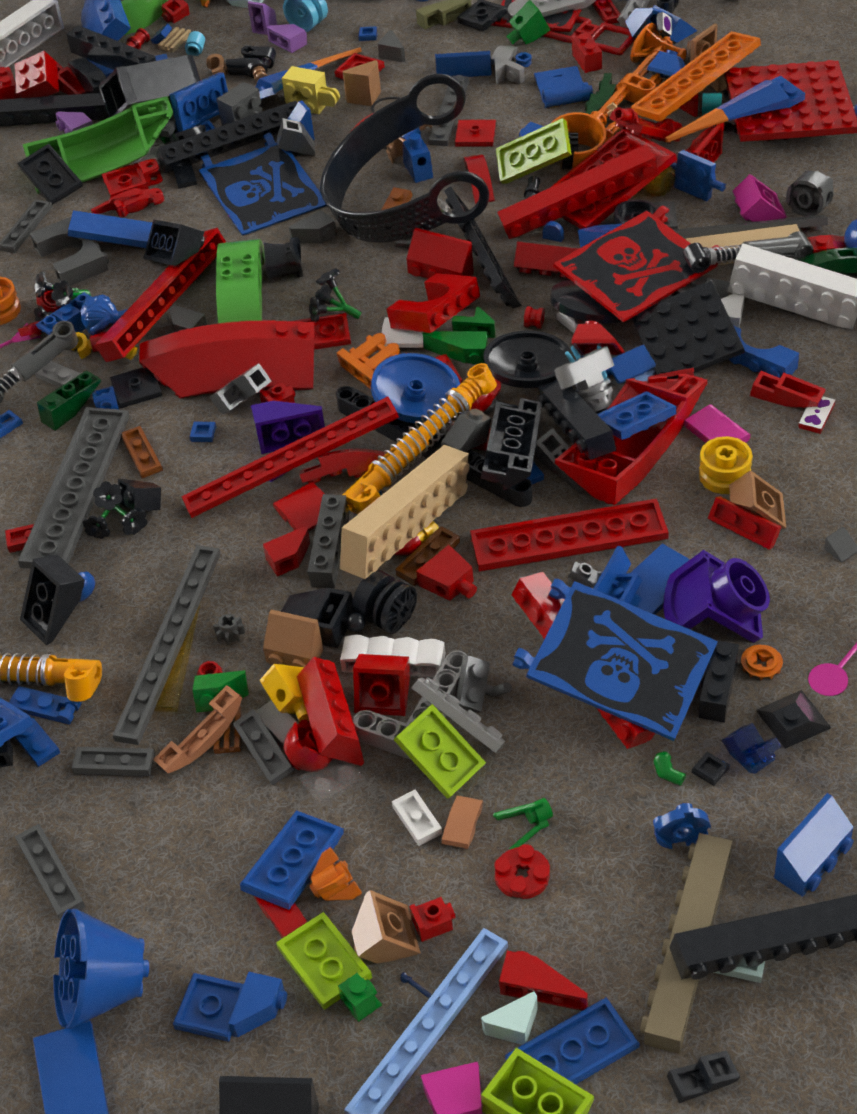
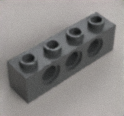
M323 494L307 571L311 587L335 588L340 567L342 527L348 523L350 514L346 495Z

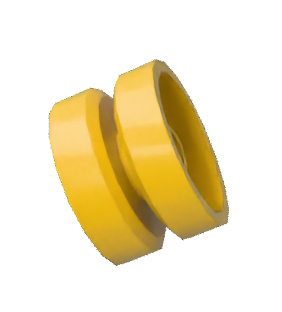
M729 436L709 440L700 451V482L712 492L730 494L729 485L751 470L753 458L751 448L742 440Z

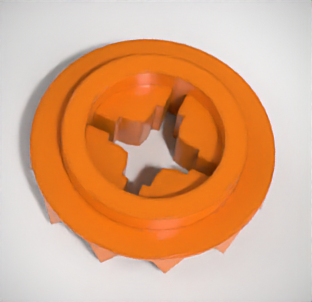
M754 645L743 652L741 664L743 672H748L750 678L757 676L760 680L764 677L772 679L775 674H780L783 659L781 654L771 646ZM757 657L762 662L767 661L766 667H763L761 664L756 665Z

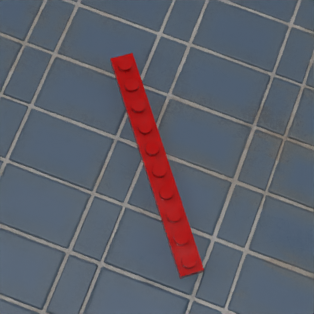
M386 397L181 497L191 518L399 418L398 413L389 397Z

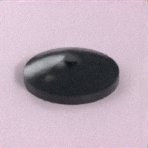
M571 280L561 281L551 289L550 302L552 306L566 316L581 321H596L604 324L622 322Z
M515 331L501 335L488 344L484 351V363L488 365L493 377L502 384L518 388H538L542 384L557 379L554 369L571 363L565 352L568 351L571 356L572 353L569 346L563 340L549 333Z

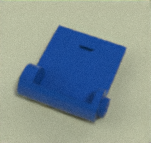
M577 66L534 73L545 108L586 102L590 100V96L593 94L592 86L588 85V82L582 81Z

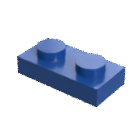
M31 718L34 725L27 728L23 734L14 736V738L39 767L60 754V750L36 720Z

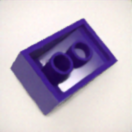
M269 401L251 405L261 454L274 452L325 427L321 406Z

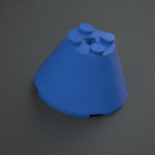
M67 909L64 912L57 933L54 958H60L59 975H53L55 1009L62 1028L72 1029L133 998L142 996V980L148 977L149 961L143 960V938L129 935L78 909Z

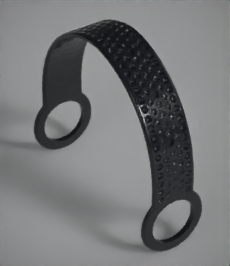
M432 74L423 77L412 86L408 95L386 105L362 121L334 150L322 173L320 193L340 226L349 235L367 242H394L411 238L415 228L430 231L445 223H466L478 217L485 210L489 202L488 186L481 177L466 171L448 173L435 181L428 193L389 209L374 212H351L341 209L345 193L352 180L362 167L379 151L401 136L425 124L433 126L443 125L452 121L461 113L465 105L466 96L464 88L458 80L445 74ZM444 84L451 87L456 94V102L452 109L439 116L424 114L417 106V98L420 92L427 86ZM453 182H468L478 189V202L465 213H447L437 203L440 191Z

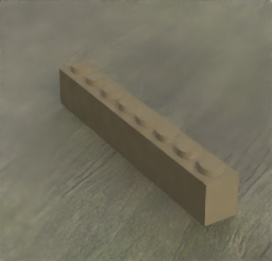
M699 833L697 843H691L688 859L692 861L690 867H684L682 883H685L684 890H678L675 906L679 908L677 915L671 914L668 931H672L670 939L665 938L661 956H665L664 963H658L654 978V981L658 982L656 990L651 989L648 997L647 1007H650L651 1010L649 1016L644 1015L641 1022L640 1033L644 1034V1045L680 1054L699 979L694 980L691 977L681 980L669 947L676 933L713 926L731 858L732 840Z

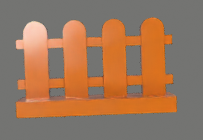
M383 333L367 336V341L356 349L354 347L351 348L349 352L344 348L337 352L340 366L370 389L376 367L385 359L400 353L397 343H390L384 346L386 344V337ZM379 350V352L372 356L370 359L367 358L375 351Z

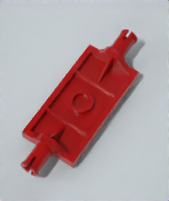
M617 107L612 111L609 118L616 122L615 126L622 129L627 128L637 136H644L666 142L665 138L682 128L681 123L674 122L670 118L657 123L638 118L637 113L631 108L623 109ZM678 138L673 141L679 142L681 138Z

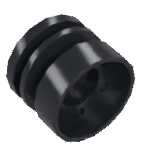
M378 569L366 579H363L358 585L352 601V610L362 614L366 621L374 622L375 626L390 634H394L411 618L417 603V592L412 586L400 580H395L394 577Z

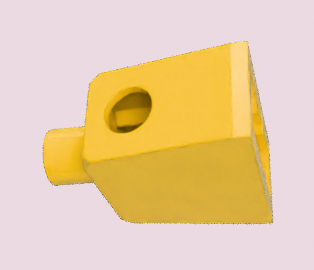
M273 664L260 679V682L277 710L281 713L296 714L299 722L301 720L309 721L296 677L304 667Z

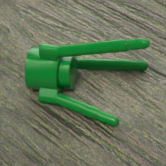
M545 798L493 814L496 820L525 814L531 824H537L511 846L509 850L520 847L541 829L549 826L547 820L553 817V812Z

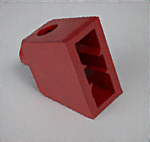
M447 545L416 571L418 586L449 601L459 593L467 598H472L477 591V586L472 584L474 582L473 568L450 545Z

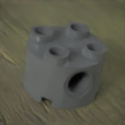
M805 171L788 187L786 192L788 206L791 205L793 213L804 217L818 215L833 199V180L830 176H826L818 171Z

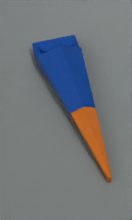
M359 47L298 67L314 70L351 56L354 53H360L362 50ZM288 70L259 78L256 88L259 89L261 100L283 89L282 77Z
M782 76L776 77L773 80H764L665 138L666 142L733 119L790 108L805 100V93Z

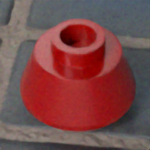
M53 289L51 291L45 290L40 298L36 297L37 306H42L46 312L51 311L53 313L60 308L51 297Z

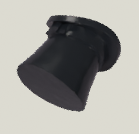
M298 237L291 238L290 242L285 244L264 243L265 266L269 281L289 273H297L298 277H303L301 244Z

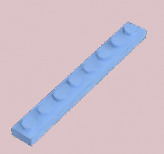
M485 928L482 929L344 1109L345 1114H383L507 950L508 942Z

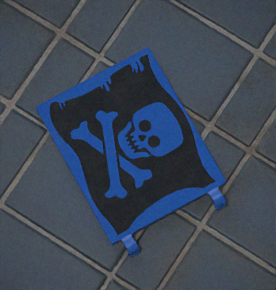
M271 133L263 135L266 143H264L266 147L217 164H212L208 154L200 157L203 161V168L199 169V173L242 236L327 206L320 191L290 151L278 148V144L274 141Z
M555 578L550 587L552 589L549 596L565 600L536 657H532L526 650L518 648L512 665L519 669H529L526 677L674 741L718 641L574 581L572 587H568L562 580Z

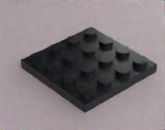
M712 280L660 301L631 318L642 343L656 364V367H654L656 375L688 368H694V373L745 353L742 342ZM678 375L667 377V379H677Z

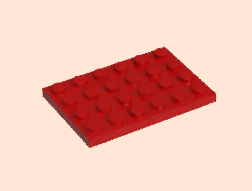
M621 129L553 186L647 144L655 159L659 173L561 218L580 229L600 224L615 211V208L620 203L629 200L677 160L676 154L644 137L631 133L628 129Z

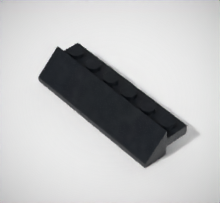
M520 398L518 406L496 401L481 479L492 483H504V491L530 477L542 402Z

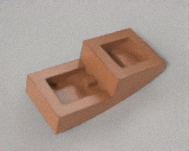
M456 796L446 822L442 844L469 848L475 834L477 820L483 808V800Z

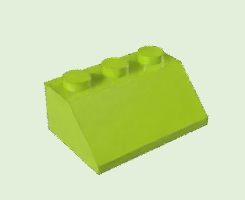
M515 1048L481 1094L482 1112L485 1114H588L594 1101V1096L520 1049Z

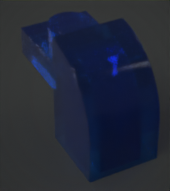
M753 723L741 726L721 740L730 755L752 774L757 773L776 760L774 752L782 747L776 737L764 741Z

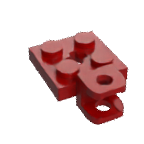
M148 159L139 162V164L137 162L102 174L110 197L133 188L149 189V186L163 181L158 171L160 168L156 159Z

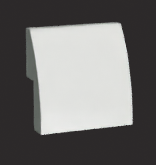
M385 317L381 332L386 337V344L384 346L390 343H397L399 348H423V332L393 329L390 327L389 318Z

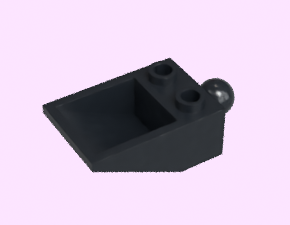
M333 588L290 595L281 612L318 620L322 645L334 648L339 647L347 629L352 632H360L366 624L364 616L352 610V593Z

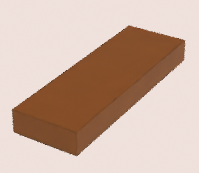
M141 426L121 433V439L141 478L163 471L162 465Z

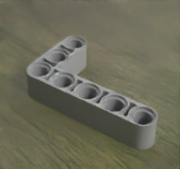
M463 651L450 652L433 678V681L440 686L439 691L445 695L449 693L455 698L463 657L467 656ZM422 697L407 723L368 710L356 713L353 723L359 741L410 759L393 739L432 703ZM438 709V711H439L444 717H446V714H444L441 710Z

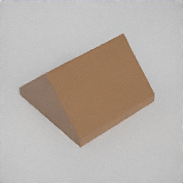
M377 60L342 71L347 103L372 106L381 93Z

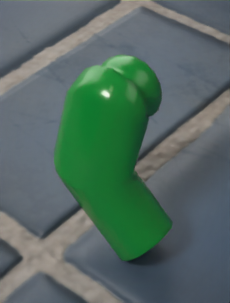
M658 752L653 762L658 777L681 786L686 778V774L673 769L670 760L671 755L668 752Z

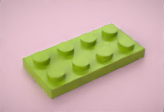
M561 118L496 148L500 182L502 184L510 183L571 156L567 121Z

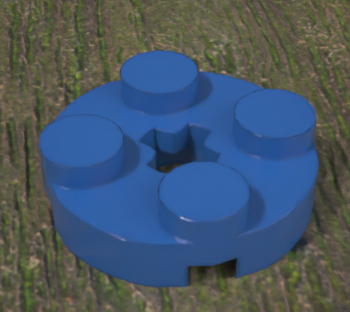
M682 803L676 807V810L658 816L653 820L657 843L668 849H672L673 843L685 842L686 846H690L691 843H697L699 833L709 835L707 829H711L707 813L701 809L693 808L690 803Z

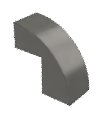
M258 363L210 396V399L218 410L225 414L246 398L259 392L272 381Z

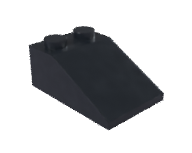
M58 554L32 560L20 620L46 646L54 641L79 603L85 581Z

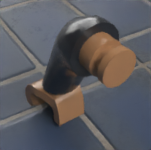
M211 54L206 60L207 68L212 70L213 75L219 72H224L225 76L228 73L247 75L254 78L256 83L259 78L267 76V66L259 58L226 59L225 62L222 55Z

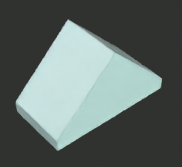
M533 991L481 1017L485 1035L521 1045L527 1043L538 1010L535 992Z

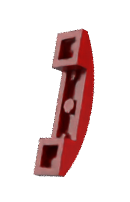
M484 155L463 157L466 170L478 175L487 184L489 202L495 201ZM471 184L472 194L476 204L479 199V191L474 185Z

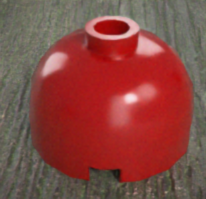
M301 720L299 724L295 722L289 729L284 741V751L290 764L295 769L317 772L325 768L334 759L319 754L310 721Z

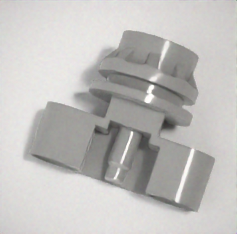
M607 346L594 350L575 362L564 364L554 369L560 388L564 389L576 384L577 390L575 391L595 412L609 407L613 402L612 386H607L611 382L610 378L604 379L601 373L614 366Z

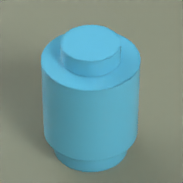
M198 31L189 33L185 44L187 55L199 56L202 53L205 44V36Z

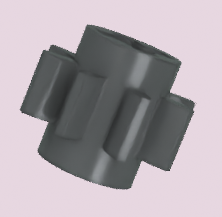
M225 614L219 617L218 624L213 625L218 642L224 640L227 642V645L230 642H239L240 634H245L241 617L236 618L232 614Z

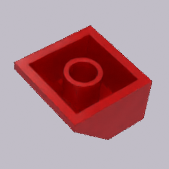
M359 654L353 666L354 712L358 713L368 710L381 715L405 716L410 683L409 657Z

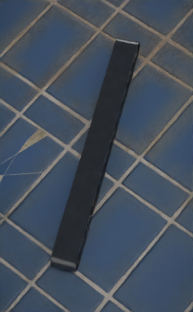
M343 386L336 391L338 410L346 416L375 403L372 397L351 386ZM395 419L374 429V431L397 442V438H403L404 432L409 433V427L416 428L415 423ZM435 434L433 439H437L438 435ZM440 435V439L434 441V445L428 447L427 452H422V456L428 458L440 449L445 435ZM472 449L466 451V453H469V471L466 480L515 506L526 507L531 504L533 499L532 483L529 479L526 478L503 491L504 483H492L481 479L485 456Z

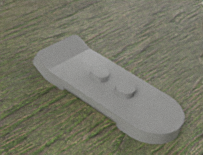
M529 0L513 1L508 6L509 18L511 19ZM596 0L531 1L540 10L543 17L572 9L586 8Z

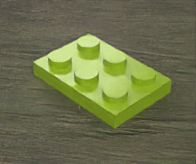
M433 704L393 739L447 799L486 764Z
M324 912L276 942L278 950L324 1010L341 999L338 985L355 973H358L365 980L372 978L371 971L361 958L357 956V953Z

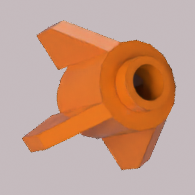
M331 847L321 853L311 875L312 883L309 884L310 889L316 898L322 897L325 901L353 900L362 894V891L355 881L348 884V882L353 880L348 870V864L345 860L335 864L334 862L339 860Z

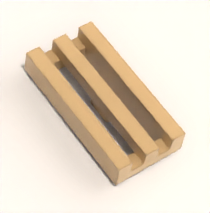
M175 27L158 44L159 50L174 53L187 40L191 30L185 31L184 28L179 29V27Z

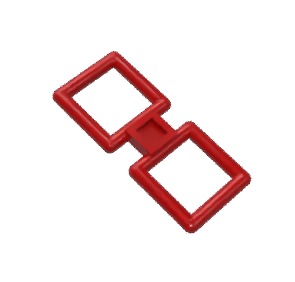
M578 16L576 23L581 25L571 36L552 31L543 35L544 37L572 43V37L582 33H589L595 41L604 30L628 35L629 37L619 48L596 43L601 51L615 55H622L636 40V38L631 36L628 28L605 22L598 26L591 24L590 19Z

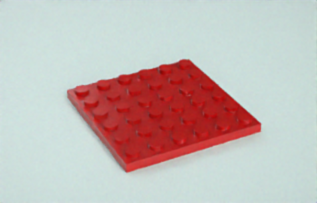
M838 60L810 61L807 63H789L784 65L771 64L769 66H750L744 68L732 67L724 73L730 100L764 80H773L779 76H782L805 93V100L790 108L772 110L735 119L740 142L857 133V117Z

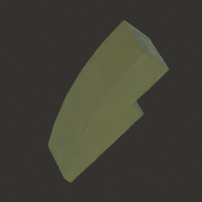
M446 0L417 9V24L425 30L439 23L445 26L456 21L457 16L471 6V0Z

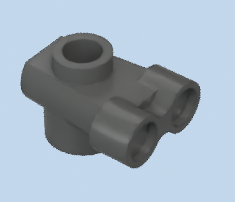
M575 561L567 576L568 585L572 587L574 581L593 589L602 571L594 570L588 563L580 564Z

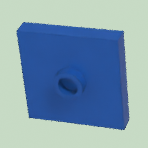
M193 973L174 1019V1029L229 1042L232 1033L228 1023L244 984Z

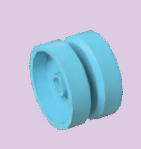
M285 0L283 12L290 24H295L309 32L327 17L328 6L325 0Z

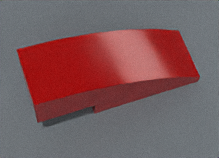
M57 62L59 90L68 95L86 94L68 66L63 68Z
M760 371L752 385L750 396L787 407H817L826 389L783 373L781 378Z

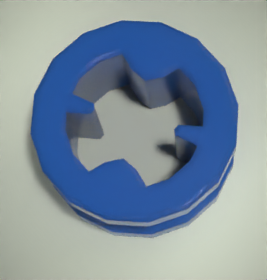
M521 52L515 56L516 63L521 66L529 67L532 64L530 53Z

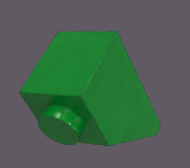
M246 671L195 676L192 691L196 713L213 711L214 709L209 703L226 685L242 698L248 696L249 689Z

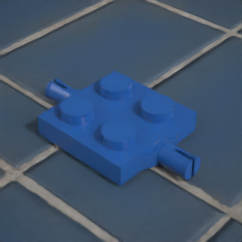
M685 150L678 153L677 163H672L668 167V169L675 172L674 188L704 201H708L711 198L714 188L721 192L726 188L725 183L716 180V163Z

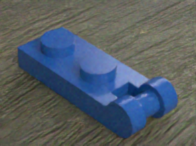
M18 686L8 702L28 715L69 725L74 718L73 713L75 710L78 711L82 704L81 701L74 702L68 700L67 697Z

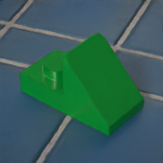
M478 306L476 307L474 317L453 316L452 318L453 331H487L488 338H495L496 336L495 321Z

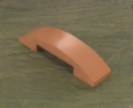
M226 685L209 703L214 710L178 746L171 741L153 760L167 773L174 772L192 763L211 748L223 735L235 717L242 697Z

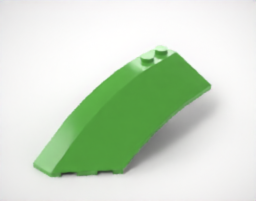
M168 96L133 104L130 108L110 118L82 129L22 145L25 156L28 157L45 145L50 144L81 182L100 177L104 173L127 166L147 155L173 115Z

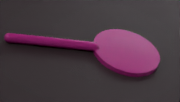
M857 642L838 665L824 663L811 670L808 681L815 692L825 696H834L842 693L847 688L848 676L842 668L857 651Z

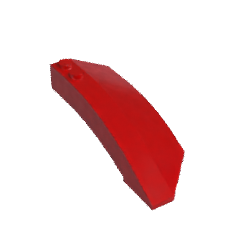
M274 320L226 322L184 329L140 343L139 364L144 368L147 367L157 380L165 387L168 386L180 399L200 394L215 393L258 363L272 381L262 389H270L281 382L285 386H292L294 390L313 389L314 322Z

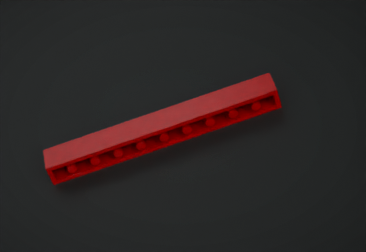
M218 228L204 231V244L199 252L176 266L169 265L95 344L105 362L124 358L215 259L218 244L226 243Z

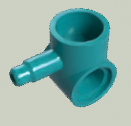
M703 93L702 116L722 105V93Z

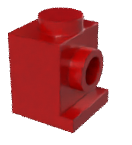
M168 0L161 5L162 17L167 23H176L185 16L190 15L189 6L184 0Z
M282 382L266 391L263 389L259 391L261 403L269 401L295 403L294 397L296 394L294 389L290 385L285 386Z
M442 897L415 906V904L409 906L411 920L421 942L453 930L452 920L456 916L451 903L445 904Z

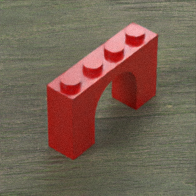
M436 273L424 282L428 301L398 300L386 310L391 328L432 333L480 297L477 277Z

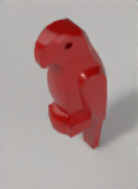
M133 188L109 198L108 201L92 208L91 212L101 214L110 210H116L119 217L122 218L127 216L128 213L144 209L149 203H154V205L161 204L164 201V195L159 188Z

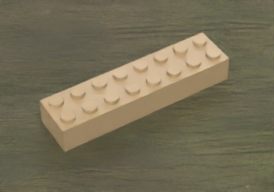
M443 445L344 525L341 534L340 569L366 579L373 572H376L384 562L390 560L412 538H415L420 531L428 527L449 506L451 507L456 500L464 496L468 487L466 476L469 471V453Z

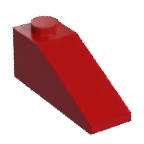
M507 950L499 980L501 995L521 998L534 991L537 995V1002L580 1011L588 1008V993L538 957L530 955L525 951L513 952Z

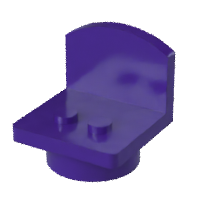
M702 550L669 575L663 601L664 616L666 620L688 629L693 628L709 617L755 643L763 638L761 612L768 608L770 596L764 580L749 563L739 558H732L727 562H723Z

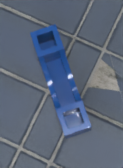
M734 326L745 353L730 358L729 360L732 363L741 364L753 372L760 373V371L779 378H781L783 373L792 375L798 368V352L781 345L770 349L753 348L742 340L741 329Z

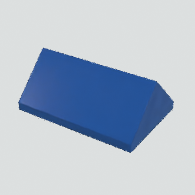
M490 51L435 54L437 74H445L451 77L456 75L467 77L491 75Z

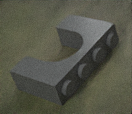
M71 217L30 233L33 246L41 257L64 248L80 249L76 254L53 263L59 282L66 280L69 286L107 271V263H109L107 254L101 252L97 242L68 236Z

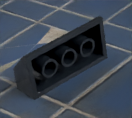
M153 219L143 258L176 266L199 252L204 244V231L182 224Z

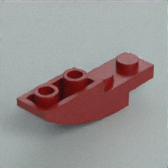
M360 448L330 451L318 457L320 464L301 470L299 475L302 483L307 481L308 483H316L322 480V476L330 474V477L337 476L343 473L342 469L346 468L349 477L354 475L355 478L362 477L369 470L368 466L374 460L378 461V456H384L385 454L378 450Z

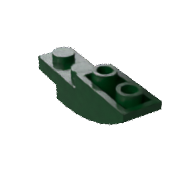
M604 73L603 80L599 81V91L596 94H591L590 100L586 101L585 112L583 113L591 114L593 111H599L616 92L617 84H612V73Z
M857 248L824 250L802 257L798 261L837 273H857Z

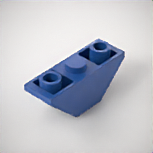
M83 292L71 300L69 304H65L38 322L36 327L49 335L53 332L52 329L59 321H69L74 326L75 332H82L86 328L81 320V308L83 303L88 298H91V296Z

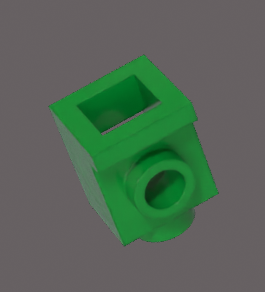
M355 973L338 985L342 1003L358 1022L382 1006L375 996L377 991L370 980L362 978L358 973Z

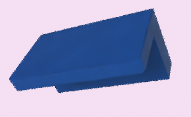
M643 344L612 358L614 366L605 371L607 376L613 375L617 383L621 384L626 382V379L635 378L654 369L656 364Z

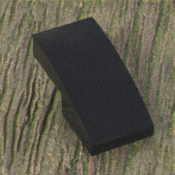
M726 1050L702 1056L696 1064L669 1070L667 1078L678 1102L682 1103L738 1081L740 1076Z

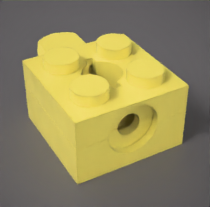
M291 66L282 77L286 104L293 101L298 103L302 100L310 108L311 113L320 114L325 106L334 107L340 99V94L336 88L326 86L325 72Z

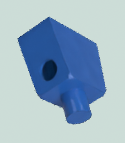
M413 133L409 136V140L402 143L403 163L415 183L434 177L430 151L422 140L421 135Z

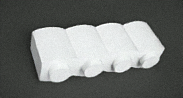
M350 635L344 639L340 663L342 672L353 673V666L359 654L408 656L410 676L434 678L445 660V643L437 639L418 641L405 637L394 640L386 636L368 638L362 635Z

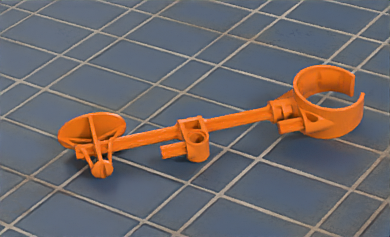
M649 23L642 29L631 50V62L637 63L642 57L646 59L633 73H628L616 85V92L599 111H593L591 114L581 112L567 113L552 121L555 122L561 118L567 121L568 133H578V144L592 147L590 150L574 152L572 169L620 130V127L615 126V121L605 128L608 118L607 112L609 111L607 106L613 102L618 106L624 99L636 103L662 82V78L659 77L660 74L658 73L652 75L650 79L644 78L649 72L647 70L648 65L659 51L667 52V49L678 52L677 56L681 57L683 61L686 59V49L673 46V41H670L668 36L662 38L657 31L655 23Z

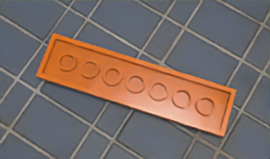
M731 31L633 104L631 109L641 117L659 122L664 120L681 105L689 101L706 86L761 45L760 38Z

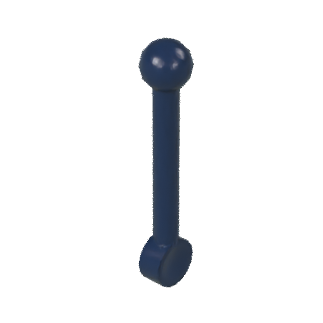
M405 972L401 974V982H408L428 998L432 996L431 993L416 983Z

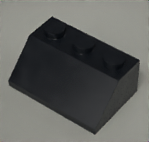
M220 1076L219 1078L220 1114H318L319 1102L312 1078Z

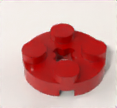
M523 844L520 847L510 849L495 861V882L505 895L530 899L538 896L546 889L550 879L549 862L542 853L534 850L531 845ZM517 869H528V876L525 878L522 875L516 876L518 873Z

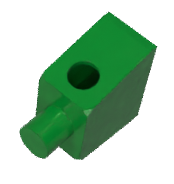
M529 0L510 19V24L514 30L506 37L512 45L519 39L525 44H529L549 32L550 28L540 10Z

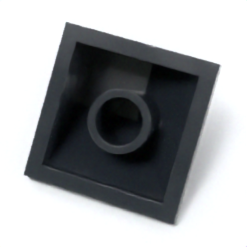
M802 690L756 710L785 749L831 729V726Z

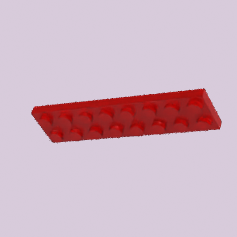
M656 498L470 530V537L480 572L617 548V546L625 547L668 539L669 532Z

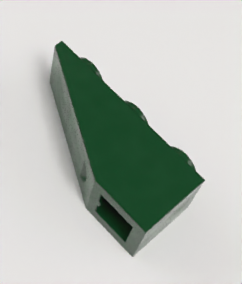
M86 370L39 400L37 407L41 422L54 431L59 429L77 415L100 384L101 379Z

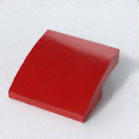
M310 482L273 503V506L285 522L288 521L294 530L306 526L308 531L317 526L324 493L313 482Z

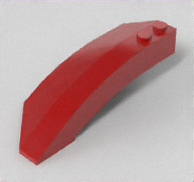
M679 374L677 379H667L666 376L648 377V381H639L635 378L626 379L625 385L607 409L647 391L675 405L676 415L667 418L666 421L650 426L647 430L637 432L627 439L621 440L613 435L616 451L592 460L585 453L581 454L575 443L555 459V464L592 497L604 501L606 504L616 505L647 476L675 440L684 426L685 419L691 414L706 387L707 379L690 374Z

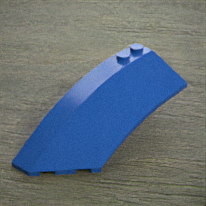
M85 0L81 13L82 27L116 41L121 39L131 29L121 0Z

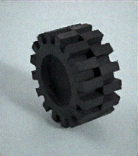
M568 133L572 155L562 159V169H572L574 152H578V133Z

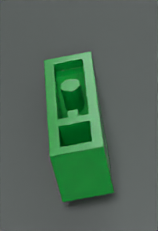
M433 331L432 333H422L423 345L426 350L440 355L447 354L449 358L462 363H471L473 365L484 363V351L488 346L487 331Z

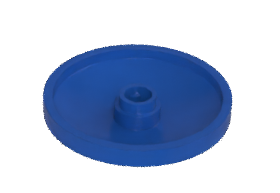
M404 353L389 357L376 367L372 376L371 393L375 402L389 397L398 413L399 418L397 419L415 423V421L422 422V415L429 417L427 410L435 411L433 405H440L439 399H446L445 393L452 388H457L460 385V381L455 372L444 362L424 354Z

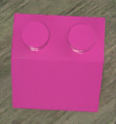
M751 174L732 190L736 198L734 201L741 210L740 215L745 220L756 222L787 218L777 194Z

